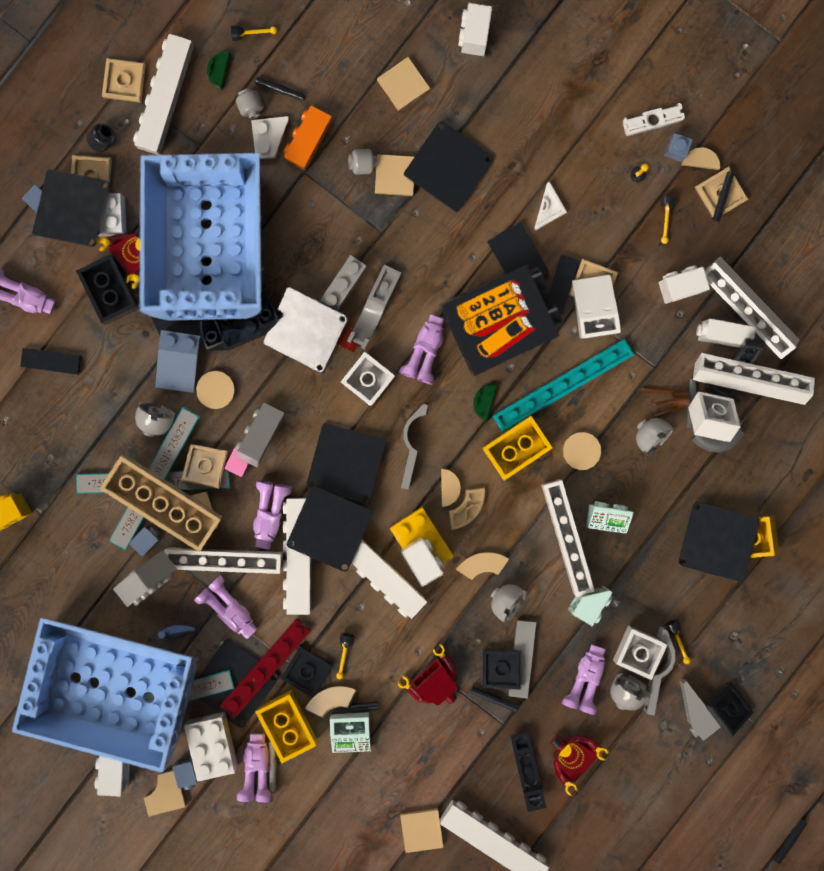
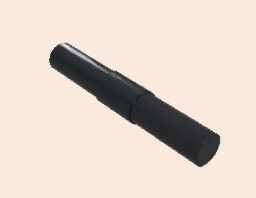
M257 77L255 82L257 85L303 101L305 96L301 92L261 77Z
M727 172L712 221L720 222L734 177L732 172Z
M474 686L470 691L473 695L514 712H517L519 707L515 703Z
M378 701L352 703L349 708H333L329 711V714L379 709Z
M801 819L784 842V845L773 859L778 864H781L808 824L806 821Z

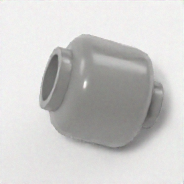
M248 88L238 93L236 104L240 114L243 117H249V119L259 117V112L264 108L259 92Z
M354 149L352 154L348 156L349 170H352L356 175L371 174L373 168L377 167V157L373 156L370 149Z

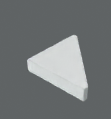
M548 182L534 227L535 230L567 213L551 182Z

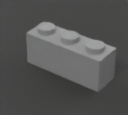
M350 255L320 301L339 311L366 271L367 266Z
M263 403L261 408L257 407L253 414V418H255L253 423H248L244 434H246L244 440L240 439L236 445V457L258 467L283 420L284 412L266 403Z

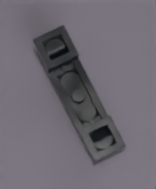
M529 731L510 735L527 811L531 812L547 808Z

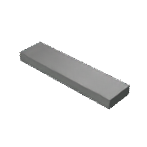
M517 620L513 650H521L522 689H509L508 695L511 697L528 698L536 630L535 621Z

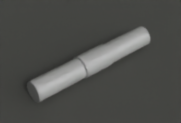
M268 741L269 790L276 792V751L271 741Z

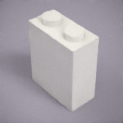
M708 319L698 325L696 335L699 336L698 341L739 348L745 338L754 339L756 327Z

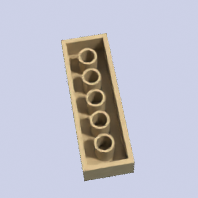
M125 454L120 456L100 487L108 495L200 552L222 518L220 514Z

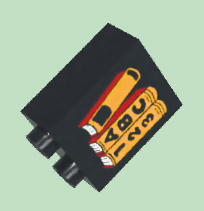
M527 264L520 265L439 304L472 375H479L560 336L556 327L563 324V319L554 302L546 306L540 291L546 289L547 285L538 267L529 270Z

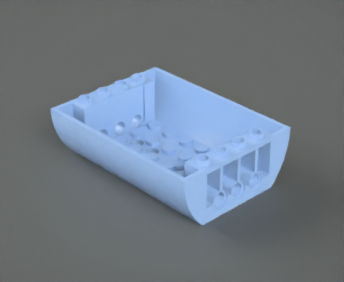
M259 153L141 156V312L164 320L247 319L261 311ZM206 201L212 203L209 210L202 209V204ZM205 220L212 222L211 227L208 229L202 228V223ZM206 257L212 259V263L209 266L202 265V260ZM205 276H210L212 282L209 285H203L202 279Z
M42 617L40 618L12 732L163 773L178 744L197 669L196 659L188 655ZM74 672L80 674V682H75L72 679ZM92 677H96L99 680L98 687L91 685L90 679ZM128 687L135 689L136 695L134 697H130L127 694ZM146 692L153 693V702L146 701Z

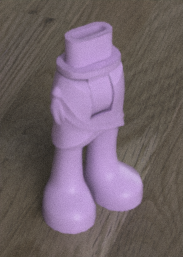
M0 268V286L18 292L16 295L0 290V300L21 307L26 312L52 313L56 300L49 298V295L38 288L23 282L18 283L5 277L4 270Z
M434 315L429 316L428 322H425L418 334L413 347V355L407 365L401 366L400 374L415 378L423 351H425L427 354L417 380L433 385L434 376L431 370L438 348L443 343L444 328L442 326L444 319Z
M257 480L256 488L260 492V503L257 517L253 523L254 538H256L255 546L270 549L271 542L274 541L279 529L283 499L291 494L292 487L284 484H275L272 509L269 512L268 504L274 483Z
M220 575L194 601L197 604L207 603L218 613L217 616L230 629L248 639L257 630L256 626L252 623L254 620L251 619L247 608L240 605L224 587L225 580ZM211 590L221 597L228 605L227 608L218 601Z
M591 644L589 652H586V655L579 662V671L575 678L576 682L571 693L563 698V705L574 709L579 707L581 711L588 714H597V707L594 705L593 699L604 672L605 658L603 656L606 649ZM585 682H588V686H587V688H586L585 694H584L583 699H582V701H581V703H580V705H579L580 695H581V692H582L584 683H585Z
M251 733L250 742H247L243 755L245 762L244 788L237 794V801L250 802L255 799L254 772L258 771L256 801L272 802L273 794L267 785L269 752L267 742H265V734Z

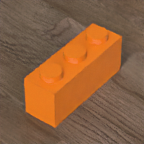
M310 106L309 110L306 109L304 111L300 127L297 126L295 128L291 144L288 143L283 151L287 162L304 171L307 170L333 121L332 116L313 106Z

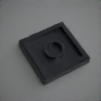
M300 645L281 679L313 698L333 664Z
M483 649V688L521 690V650Z
M731 682L727 683L706 706L728 737H733L754 713Z

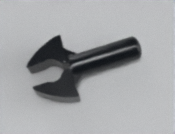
M707 383L705 385V389L717 396L733 397V399L740 401L734 389L730 388L729 392H725L713 384Z

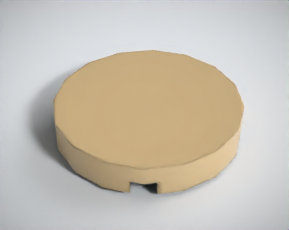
M219 371L208 372L198 381L196 388L197 397L206 407L220 409L229 405L233 400L235 386L231 377Z
M577 432L571 435L563 446L564 459L572 468L578 470H587L595 466L601 456V446L598 440L592 434L586 432Z

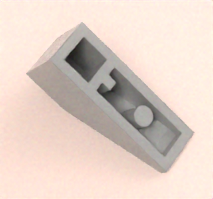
M682 677L680 684L687 721L691 725L689 730L696 738L699 736L704 741L721 727L688 682Z

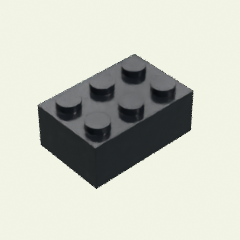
M112 254L76 270L102 324H110L140 309L129 283H126L127 279L119 262Z

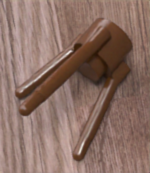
M641 388V391L674 394L671 395L670 400L654 402L655 406L672 404L673 406L671 409L655 414L654 418L683 410V407H688L690 404L687 391L681 392L680 389Z

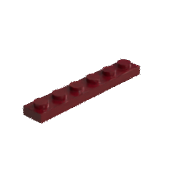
M295 619L223 701L220 707L234 719L310 633V630L298 619Z

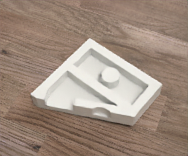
M289 117L251 120L255 153H259L260 160L276 158L285 128L289 122Z

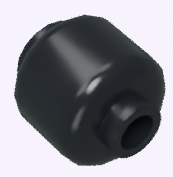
M99 123L94 125L88 132L86 140L90 148L102 153L111 147L116 137L110 126Z

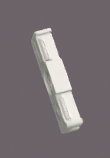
M678 103L674 107L663 110L658 108L644 112L641 116L630 119L625 118L623 120L625 134L631 136L682 122L685 118L684 113L681 111L682 105ZM656 115L659 119L658 124L653 125L649 123V116Z

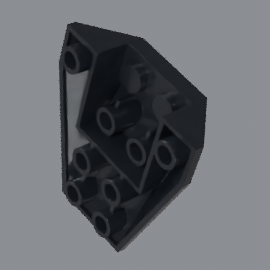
M205 276L202 279L203 285H209L212 282L210 276ZM261 292V311L257 315L247 319L200 320V334L207 351L232 350L265 336L279 322L272 303Z

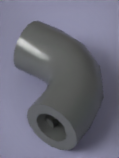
M739 429L730 442L701 437L695 434L691 440L708 452L721 453L731 450L743 439L745 434Z

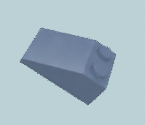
M161 330L156 388L194 393L201 336Z

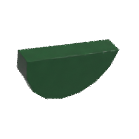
M222 51L209 60L207 65V75L210 82L220 90L223 89L231 56L230 51Z
M494 384L480 388L473 399L475 413L486 422L497 385Z

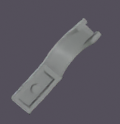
M386 265L383 266L347 342L351 343L353 341L361 345V348L365 350L401 276V272Z
M423 404L412 415L404 427L403 438L410 451L401 488L408 490L417 450L409 443L407 431L414 419L426 415L428 407L426 404Z
M659 626L657 637L667 644L668 657L664 666L655 671L652 680L649 679L647 693L650 691V696L644 705L646 714L654 716L661 678L672 670L675 663V650L668 630Z

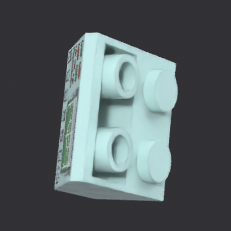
M595 501L594 505L589 504L586 527L627 534L633 512L624 505L614 504L613 507H609V504Z
M605 586L594 588L595 592L579 597L575 596L568 610L572 615L591 626L594 623H598L603 614L601 613L604 606L607 607L612 600V592Z
M369 712L331 714L330 736L332 753L371 751Z

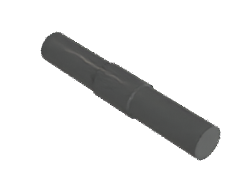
M689 379L688 395L690 404L696 396L697 381ZM687 407L686 428L693 429L689 408Z

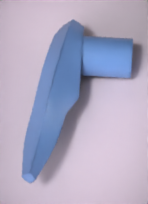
M182 625L170 626L160 631L158 637L160 639L177 637L187 632H194L195 628Z

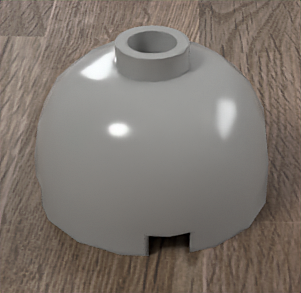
M140 402L135 413L136 425L139 429L143 431L144 435L149 437L165 434L174 422L175 413L162 405L161 408L154 407L155 403Z
M652 418L649 421L644 419L637 426L639 429L636 434L637 445L648 456L656 451L655 448L658 445H662L670 437L674 428L664 419Z
M514 584L504 585L500 589L497 587L491 594L493 598L491 609L494 615L504 623H506V620L510 621L521 608L520 601L521 599H526L527 592Z
M624 673L617 674L610 688V694L616 706L621 710H637L643 707L650 696V691L648 693L646 691L647 686L634 676L628 675V678L623 677Z

